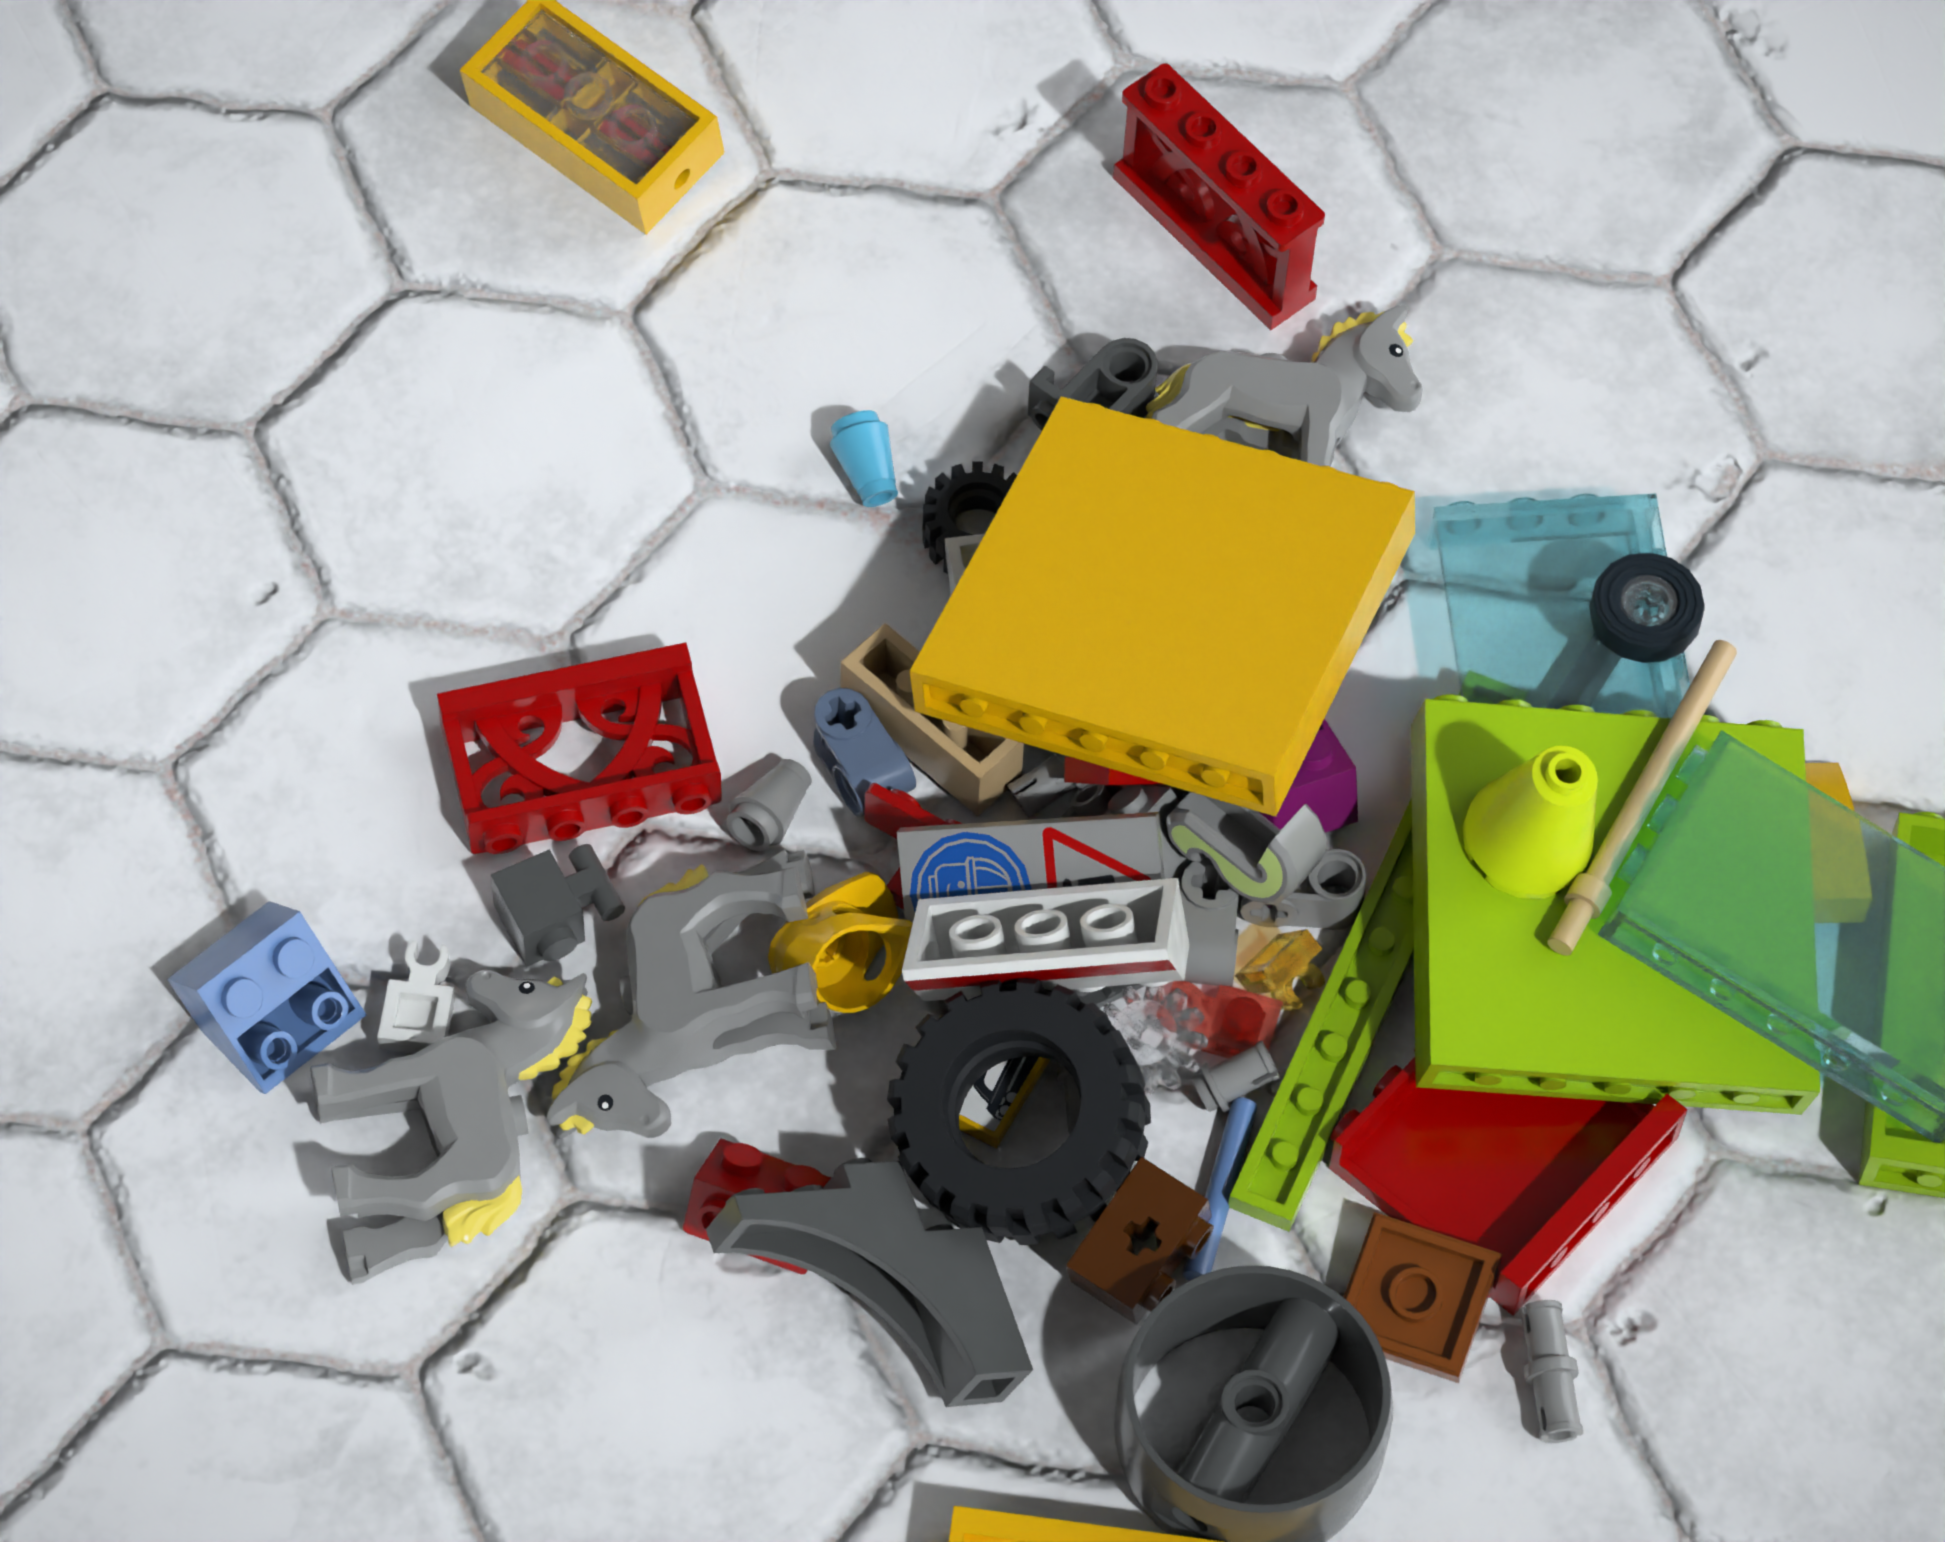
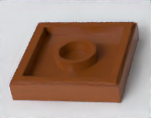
M1374 1212L1344 1298L1350 1302L1372 1328L1387 1360L1459 1383L1501 1264L1502 1254Z

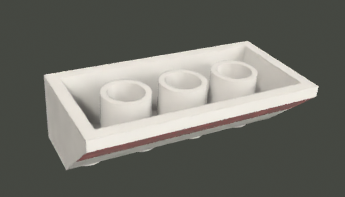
M1178 878L918 899L902 967L904 982L923 1001L947 999L959 991L963 992L967 1000L982 995L980 983L992 980H1000L1005 989L1016 988L1019 978L1039 979L1046 990L1052 991L1059 984L1080 992H1094L1107 986L1132 984L1158 987L1171 981H1182L1185 978L1190 944Z

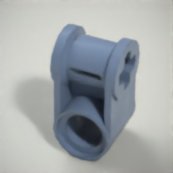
M837 688L828 691L819 698L815 706L814 722L816 729L814 731L813 746L817 756L834 779L844 802L855 816L861 817L865 814V792L872 783H877L888 790L899 789L906 793L916 788V778L905 753L898 743L889 736L870 707L868 700L861 693L848 688Z

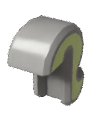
M1189 792L1166 819L1169 838L1185 857L1196 862H1200L1205 856L1208 857L1221 878L1234 891L1254 902L1280 903L1297 889L1322 861L1326 851L1324 829L1318 816L1307 804H1304L1280 830L1258 811Z

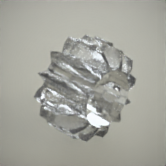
M1163 985L1146 987L1144 997L1142 998L1139 992L1132 986L1124 987L1123 998L1127 1006L1121 1010L1114 1004L1107 1003L1104 1005L1103 1012L1114 1020V1028L1120 1031L1135 1057L1146 1082L1144 1087L1145 1094H1154L1160 1077L1171 1090L1179 1088L1181 1086L1180 1077L1176 1070L1180 1066L1193 1073L1199 1071L1200 1068L1197 1060L1188 1055L1190 1049H1203L1208 1046V1038L1205 1035L1192 1031L1204 1020L1202 1011L1196 1007L1185 1009L1188 995L1179 988L1169 992L1165 997ZM1147 1028L1163 1036L1156 1048L1140 1040Z

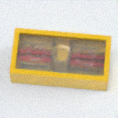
M527 0L459 70L470 107L645 235L725 153L716 115L556 0Z

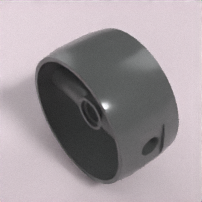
M1257 1265L1224 1268L1201 1275L1175 1289L1151 1311L1135 1335L1122 1364L1115 1406L1114 1430L1117 1452L1127 1484L1146 1515L1166 1534L1223 1542H1326L1341 1531L1355 1516L1371 1494L1378 1480L1393 1421V1395L1390 1374L1385 1355L1372 1328L1350 1302L1325 1284L1291 1270ZM1225 1329H1263L1264 1332L1239 1373L1234 1375L1225 1384L1220 1404L1178 1473H1175L1154 1450L1138 1418L1134 1397L1142 1381L1164 1356L1193 1338ZM1331 1361L1344 1374L1360 1399L1369 1427L1370 1444L1353 1468L1342 1478L1326 1489L1309 1497L1280 1504H1245ZM1245 1406H1255L1266 1412L1269 1419L1259 1423H1252L1240 1417L1237 1410Z

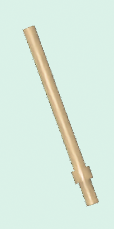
M1716 640L1713 643L1586 873H1580L1575 877L1564 897L1567 907L1548 940V945L1553 951L1561 955H1570L1590 919L1598 918L1612 894L1609 884L1737 655L1736 648L1729 642Z

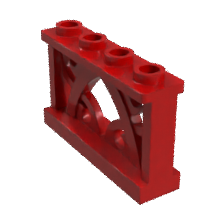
M1163 63L1122 91V102L1127 106L1123 158L1114 163L1113 179L1270 331L1316 299L1317 285L1311 280L1317 230L1324 224L1325 212L1169 64Z
M687 642L437 693L440 726L472 854L485 852L505 854L516 850L523 844L547 839L567 841L580 836L585 831L613 825L619 828L633 827L641 824L647 818L675 812L684 815L695 814L705 810L710 805L722 801L721 772L695 682ZM680 699L687 728L659 724L662 702ZM625 710L623 714L618 716L619 722L634 721V723H614L603 718L602 714ZM582 719L597 734L609 739L625 741L611 763L590 782L561 774L536 760L555 744L560 735L563 722ZM539 727L544 728L543 733L536 740L523 747L519 746L531 740L530 734H524L521 731ZM482 740L495 759L484 764L472 774L464 743ZM653 741H669L681 745L691 754L693 758L689 767L655 773L653 769L657 764L667 762L675 765V759L668 750L659 746H652ZM508 771L512 776L507 778L501 786L500 801L510 794H518L524 798V801L488 808L481 799L485 786L496 776Z

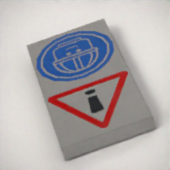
M1159 812L903 827L897 831L905 920H910L912 923L918 899L1165 879Z

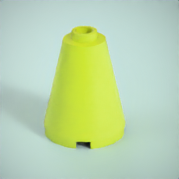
M1553 746L1493 780L1477 793L1469 806L1462 826L1464 849L1470 861L1472 862L1474 859L1487 875L1485 880L1491 886L1517 898L1545 899L1572 884L1575 877L1584 872L1590 861L1594 842L1598 777L1592 761L1576 748Z

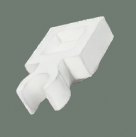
M417 941L409 943L405 953L409 981L392 979L388 981L377 1037L379 1049L417 1053L448 1036L455 1003L454 987L439 985L445 980L450 969L449 953L446 945L441 944L438 961L432 965L424 966L417 962L419 955Z

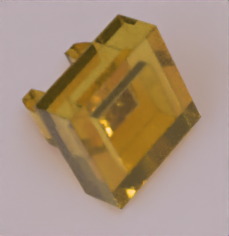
M1307 929L1277 934L1235 977L1249 995L1271 992L1272 999L1279 1008L1284 1011L1298 1010L1303 1003L1295 995L1292 988V983L1296 976L1300 978L1308 990L1321 988L1325 984L1321 970L1316 965L1309 963L1322 950V947Z

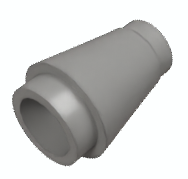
M783 759L776 767L731 801L729 806L730 814L727 816L726 824L732 836L740 844L754 851H764L769 846L781 843L806 794V790L812 783L811 776L806 768L794 760Z

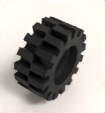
M972 461V472L965 473L961 463L952 467L951 480L942 472L935 478V489L929 486L925 494V504H923L922 541L924 548H929V558L935 565L944 559L943 572L948 574L945 538L975 535L959 529L954 521L956 516L971 509H983L996 514L1017 477L1016 473L1013 472L1005 480L1004 466L994 463L991 473L983 472V461Z

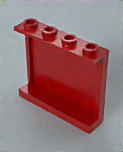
M1414 1057L1403 1069L1398 1065H1394L1383 1075L1373 1090L1372 1096L1375 1099L1361 1113L1356 1109H1352L1339 1121L1330 1136V1140L1334 1142L1329 1169L1389 1217L1501 1253L1502 1261L1489 1297L1514 1316L1678 1139L1688 1109L1669 1094H1666L1654 1106L1643 1103L1416 1087V1064Z

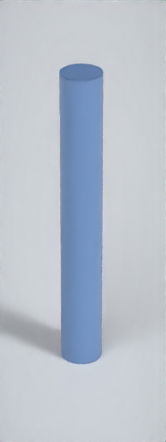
M1238 1097L1231 1103L1205 1198L1209 1200L1212 1214L1209 1223L1214 1226L1208 1242L1197 1257L1193 1260L1189 1257L1187 1258L1183 1277L1188 1281L1211 1272L1229 1211V1196L1238 1179L1258 1108L1255 1102L1247 1098Z

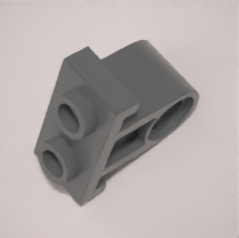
M1121 338L1113 340L1105 345L1062 390L1054 385L1055 372L1044 366L1029 382L1027 415L1032 418L1035 425L1042 431L1057 402L1063 396L1085 403H1096L1107 409L1145 418L1148 414L1146 406L1155 397L1158 367L1156 354L1146 343L1137 339ZM1119 379H1130L1132 381L1124 382L1120 381Z

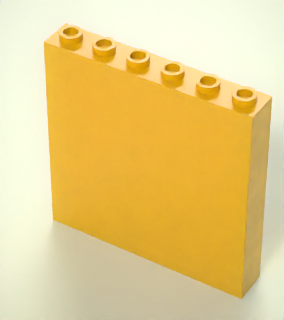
M1061 396L909 671L915 712L1276 817L1415 535V491L1398 487L1390 482H1379L1341 472L1330 466H1319L1289 458L1271 450H1260L1222 440L1211 434H1200L1170 426L1155 419L1141 418L1107 409L1096 403H1085Z

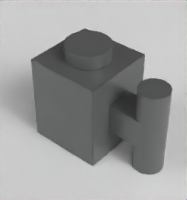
M590 844L578 846L571 851L569 859L576 873L564 877L550 849L490 875L494 907L526 967L543 959L545 961L561 959L571 953L578 944L585 942L583 907L593 903L603 921L614 920L624 913L625 906Z

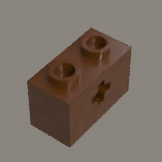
M1141 1156L1066 1264L1071 1283L1138 1325L1147 1310L1151 1312L1174 1290L1176 1280L1171 1275L1182 1259L1187 1256L1193 1260L1208 1242L1214 1226L1209 1223L1212 1217L1209 1200ZM1152 1233L1155 1234L1158 1249L1154 1252L1149 1248H1144L1136 1256L1132 1240L1137 1238L1145 1242Z

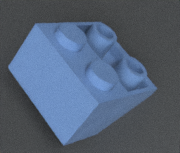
M268 901L167 979L200 1030L252 1085L263 1094L272 1090L366 1016L365 1011L301 912Z

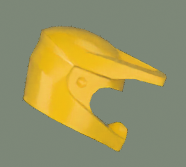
M863 872L825 888L806 903L808 919L793 922L786 921L773 937L768 953V962L772 974L809 962L816 973L818 1003L826 1002L829 1010L841 1013H856L866 1010L889 994L902 973L913 925L910 920L899 919L893 895L885 882L873 872ZM885 945V965L876 979L867 981L865 979L866 971L878 951Z

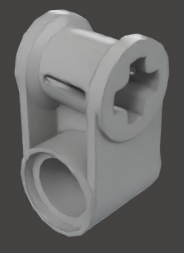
M1326 849L1322 861L1297 889L1280 903H1260L1244 897L1241 902L1240 913L1248 922L1264 927L1299 926L1326 928L1329 930L1346 929L1354 924L1364 902L1365 866L1359 857L1350 851ZM1338 885L1349 891L1343 894H1332L1323 888ZM1267 904H1271L1273 907L1268 908Z
M1206 857L1200 862L1193 861L1184 870L1181 879L1180 892L1190 945L1185 978L1177 982L1233 987L1238 943L1236 919L1239 894L1221 878L1212 861ZM1203 896H1210L1214 899L1208 900L1203 898Z

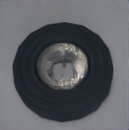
M1649 552L1629 554L1610 563L1596 580L1589 609L1593 630L1607 648L1622 658L1641 663L1667 661L1687 649L1699 633L1705 604L1701 586L1688 568L1673 558ZM1637 600H1645L1649 607H1658L1657 615L1649 616L1645 608L1635 609Z

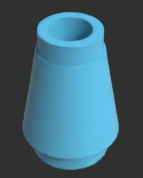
M870 410L854 412L837 420L831 426L833 438L830 441V447L857 494L860 496L865 507H876L892 501L897 497L898 491L895 485L896 480L888 425L879 420L878 414L875 411Z

